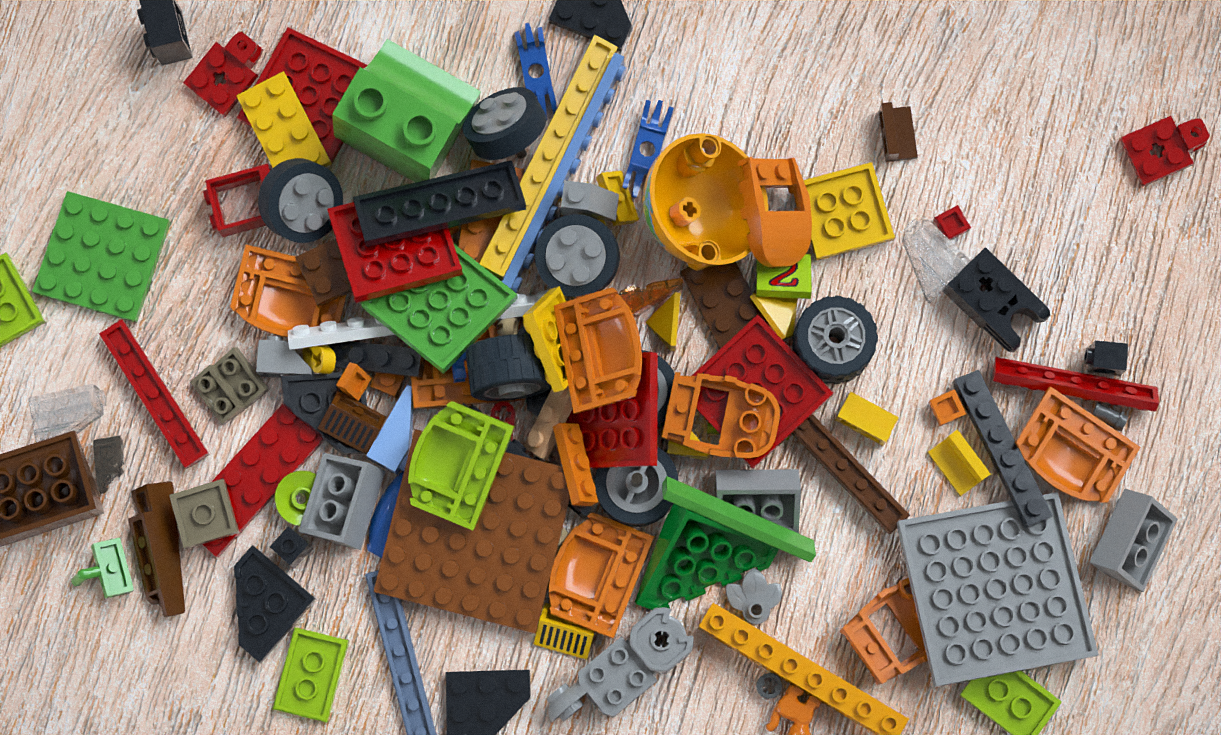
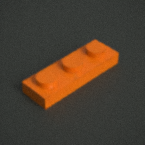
M560 422L552 426L572 505L592 506L598 503L596 487L593 483L579 424Z

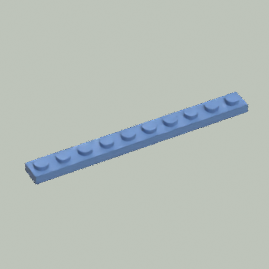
M614 53L502 280L515 293L519 291L522 285L523 278H521L524 268L529 269L535 257L532 252L541 233L544 231L547 222L553 221L556 216L558 207L555 205L559 197L562 198L564 180L568 181L571 174L575 175L581 164V160L578 158L582 150H588L593 139L590 136L593 128H598L604 117L602 109L605 104L610 105L616 90L613 87L616 81L621 82L625 75L627 67L624 66V56L618 53Z

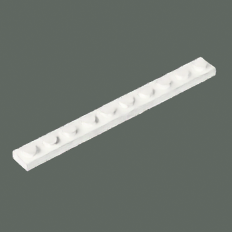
M543 290L538 292L537 295L531 296L518 294V299L497 320L523 316L549 290ZM354 317L342 323L326 321L321 323L320 326L309 327L308 325L295 326L293 330H288L289 350L395 334L376 318L364 319L362 317Z

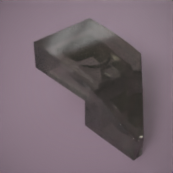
M120 435L93 440L96 479L100 494H104L108 490L107 486L116 476L120 477L124 473L122 469L124 465L123 440Z

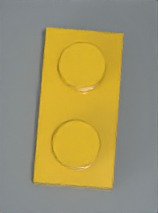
M622 171L603 172L596 176L599 187L619 194L616 222L612 221L613 226L633 224L638 221L639 217L628 187L627 189L622 188L624 181Z

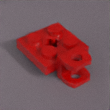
M238 32L225 47L215 42L183 83L226 117L239 101L236 95L248 90L258 78V75L251 69L260 59L263 49L246 34ZM226 73L224 76L226 83L224 85L219 83L216 86V75Z
M1168 116L1122 136L1120 140L1142 187L1193 166L1194 162L1190 153L1203 148L1210 134L1200 118L1191 119L1176 127L1172 116ZM1191 133L1197 134L1198 137H1193ZM1153 145L1163 147L1162 157L1158 158L1156 154L1151 156L1150 151L1153 149Z

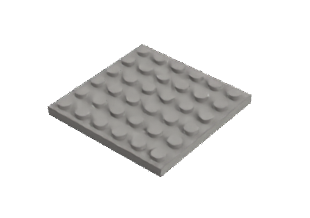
M1058 492L1043 495L1053 516L1026 529L1012 501L896 522L934 687L1076 661L1099 655Z

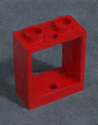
M268 164L205 180L207 189L203 190V195L207 206L211 205L213 215H209L213 230H218L222 237L266 226L261 215L226 225L218 192L257 181L262 183L271 171Z

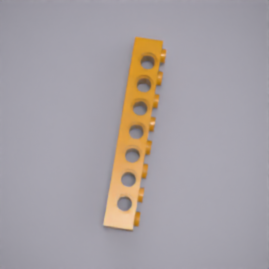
M715 603L711 604L698 627L700 631L777 675L789 684L795 685L806 694L813 696L821 701V703L875 735H900L909 720L906 716Z

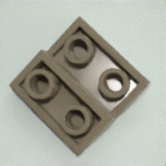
M238 347L232 348L214 365L207 366L190 382L222 425L239 415L270 390Z

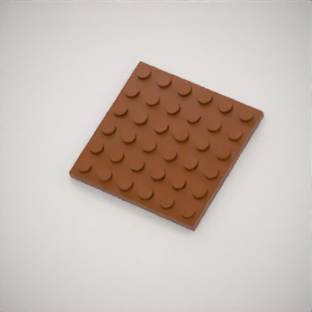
M415 429L373 592L536 634L570 502L563 467L505 452L474 530H470L411 505L410 498H413L410 483L408 484L409 468L415 446L423 432Z

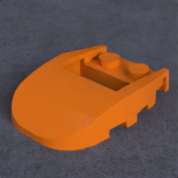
M747 157L737 161L738 166H742L744 181L739 182V194H743L744 208L740 209L742 220H747L750 232L746 236L754 257L764 266L771 268L789 267L796 264L805 256L809 249L812 217L809 193L795 158L760 159ZM761 188H788L789 194H794L797 207L794 208V211H765Z
M675 372L661 438L700 453L719 457L755 458L765 454L772 447L777 434L780 407L771 392L753 383L748 384L739 381L737 377L727 375L725 377L699 373L697 376L680 375L681 372ZM701 386L729 392L718 445L690 439Z
M909 577L878 593L839 631L841 634H844L876 680L875 683L877 685L883 684L887 680L928 661ZM885 604L918 649V651L901 663L868 618V616Z

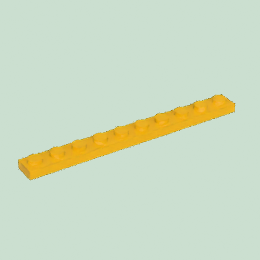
M596 35L593 36L520 181L521 190L526 202V210L503 215L479 262L490 273L501 279L504 277L618 48Z

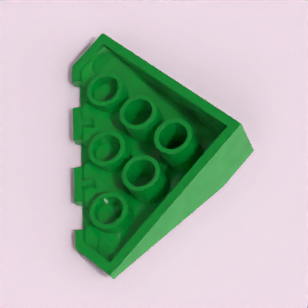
M673 504L663 524L635 603L636 605L653 610L660 607L670 608L668 603L681 597L689 601L706 594L704 588L720 582L723 587L742 579L740 573L756 567L758 571L769 568L779 549Z

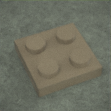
M224 479L169 495L184 549L239 533Z

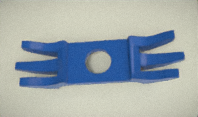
M525 23L527 49L523 48L519 31L514 32L525 88L535 94L546 114L547 121L545 95H549L553 115L557 109L547 61L542 27H537L539 47H536L530 23ZM534 64H538L544 69L543 75L539 78H532L528 74L529 68Z
M646 100L635 145L622 188L627 189L632 172L636 171L632 190L633 198H637L644 175H648L651 165L661 152L668 124L674 110L673 107L669 106L662 126L658 127L663 104L661 100L657 102L650 124L646 123L651 101ZM649 142L653 144L655 152L652 156L647 157L641 154L639 148L642 143Z

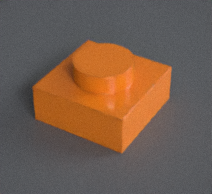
M349 362L336 386L347 396L359 401L372 378L357 364Z
M376 373L370 387L396 398L406 376Z
M955 389L928 402L939 426H943L966 415Z

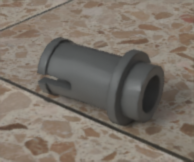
M1099 402L1092 415L1113 429L1121 432L1128 420V416L1124 415L1125 412L1119 413L1101 405Z

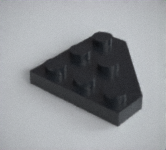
M557 0L548 19L550 24L590 40L596 35L617 46V50L622 52L632 29L631 22L621 0Z
M343 372L281 376L284 407L342 455L365 454L318 429L336 393L339 391L345 394L336 386ZM365 389L358 402L367 406Z
M252 545L234 566L237 593L236 609L239 626L238 642L240 647L262 664L314 603L316 598Z
M530 669L446 672L447 735H497L530 700Z

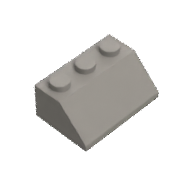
M323 453L299 532L331 543L361 550L385 471L368 462Z
M799 469L716 470V498L799 533L801 500Z
M1124 489L1109 522L1105 526L1098 546L1093 551L1090 563L1102 573L1140 592H1144L1178 518L1152 496Z

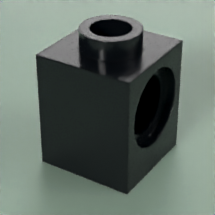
M1095 340L1085 350L1084 363L1088 364V372L1111 375L1123 374L1127 370L1128 344Z
M289 526L270 546L274 552L293 568H296L313 549L307 541Z

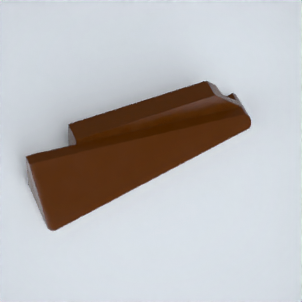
M167 481L145 484L131 491L138 515L128 519L145 597L151 605L158 604L162 608V615L164 617L185 613L177 522L169 496L174 494L173 483Z

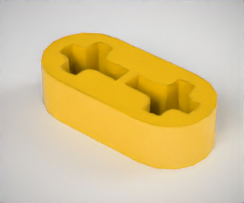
M327 344L302 349L303 360L314 372L331 374L333 372L336 356Z

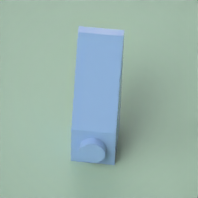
M407 384L366 455L370 461L396 475L401 470H405L412 443L414 413L412 386Z

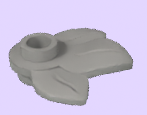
M752 568L745 576L742 585L727 584L726 595L730 605L742 611L746 621L751 624H761L769 617L770 609L779 604L782 597V589L779 583L767 585L764 575L756 568ZM759 605L761 607V614L754 615L751 612V607Z

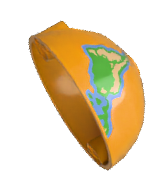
M706 133L686 135L669 144L651 165L643 187L642 197L645 219L655 239L666 251L686 262L690 268L696 271L708 266L733 263L752 252L746 236L750 232L747 220H742L740 211L741 208H744L743 194H739V182L744 181L743 168L737 164V161L748 156L730 141ZM761 188L764 199L765 211H768V198L766 189Z

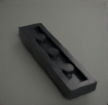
M354 341L327 344L335 353V368L346 369L349 362L367 372L423 378L425 358L412 348Z

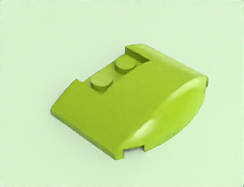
M451 401L446 405V408L429 421L415 446L408 476V484L410 483L413 498H410V503L419 509L474 530L486 504V499L515 426Z

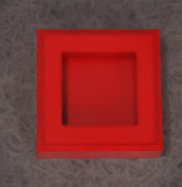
M958 205L933 219L946 242L971 229L970 224Z

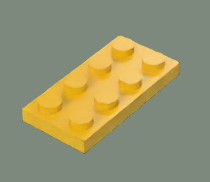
M284 71L236 95L273 168L283 161L294 158L307 159L324 167L332 164Z

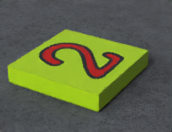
M805 254L799 262L789 267L771 268L764 266L756 259V296L811 299V254Z

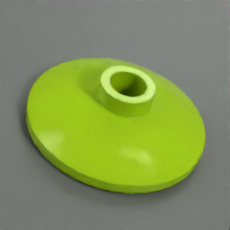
M296 471L288 474L280 481L275 491V506L284 520L293 525H301L317 474L310 471ZM299 493L305 496L303 504H299L296 501V496Z

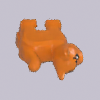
M790 684L785 695L774 707L766 729L770 732L774 731L778 727L780 718H785L794 723L789 728L787 735H811L809 725L812 722L816 708H819L822 704L821 701L810 695L804 704L798 700V696H801L804 691Z

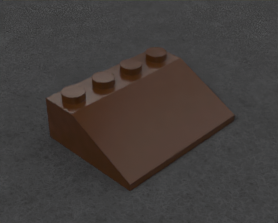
M75 430L0 454V547L104 514L96 483Z

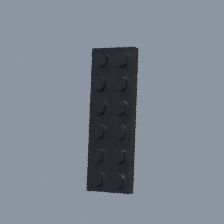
M512 160L353 197L366 247L526 210V202Z

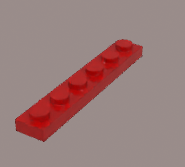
M121 319L100 332L99 335L183 466L188 469L210 455L125 321Z
M995 357L993 363V381L1003 385L1026 387L1030 390L1042 391L1052 387L1062 395L1106 402L1111 405L1133 407L1142 411L1156 412L1159 406L1158 387L1000 357Z

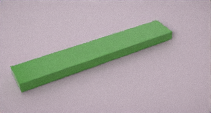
M666 476L662 483L663 499L805 561L812 562L816 556L814 540L668 476Z

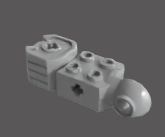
M654 608L632 627L630 636L626 641L621 636L578 672L579 680L570 687L566 683L563 684L546 699L549 702L548 714L550 722L552 723L559 717L563 722L584 705L580 699L585 695L594 706H597L603 715L614 718L657 682L655 678L657 674H667L689 656L693 648V635H686L683 625L676 618L670 616V608ZM661 634V636L664 635L667 638L666 647L662 648V644L660 647L655 645L656 635Z

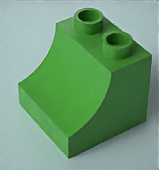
M386 39L368 66L364 69L359 68L332 114L334 137L413 182L435 178L461 133L467 116L480 100L481 91L391 40Z

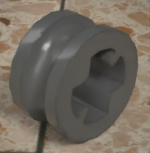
M764 674L757 681V692L763 698H775L782 690V682L775 674ZM770 678V682L775 680L777 686L773 688V694H768V690L766 692L762 690V686L765 684L764 679Z

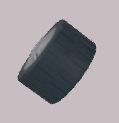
M836 295L835 297H823L821 300L811 303L802 312L793 333L792 350L825 384L848 382L854 377L859 376L872 359L878 342L877 326L873 321L871 313L865 309V306L857 303L854 299ZM830 337L837 338L840 343L832 342Z
M510 334L480 340L466 349L470 393L475 399L485 401L516 400L536 396L552 388L545 379V369L541 359H538L535 354L534 342L530 334Z

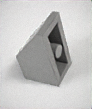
M564 180L561 213L565 216L580 214L598 220L616 222L619 194L591 183Z
M267 336L266 340H259L256 372L260 377L281 378V376L315 374L294 349L289 350V344L287 341H283L282 337Z

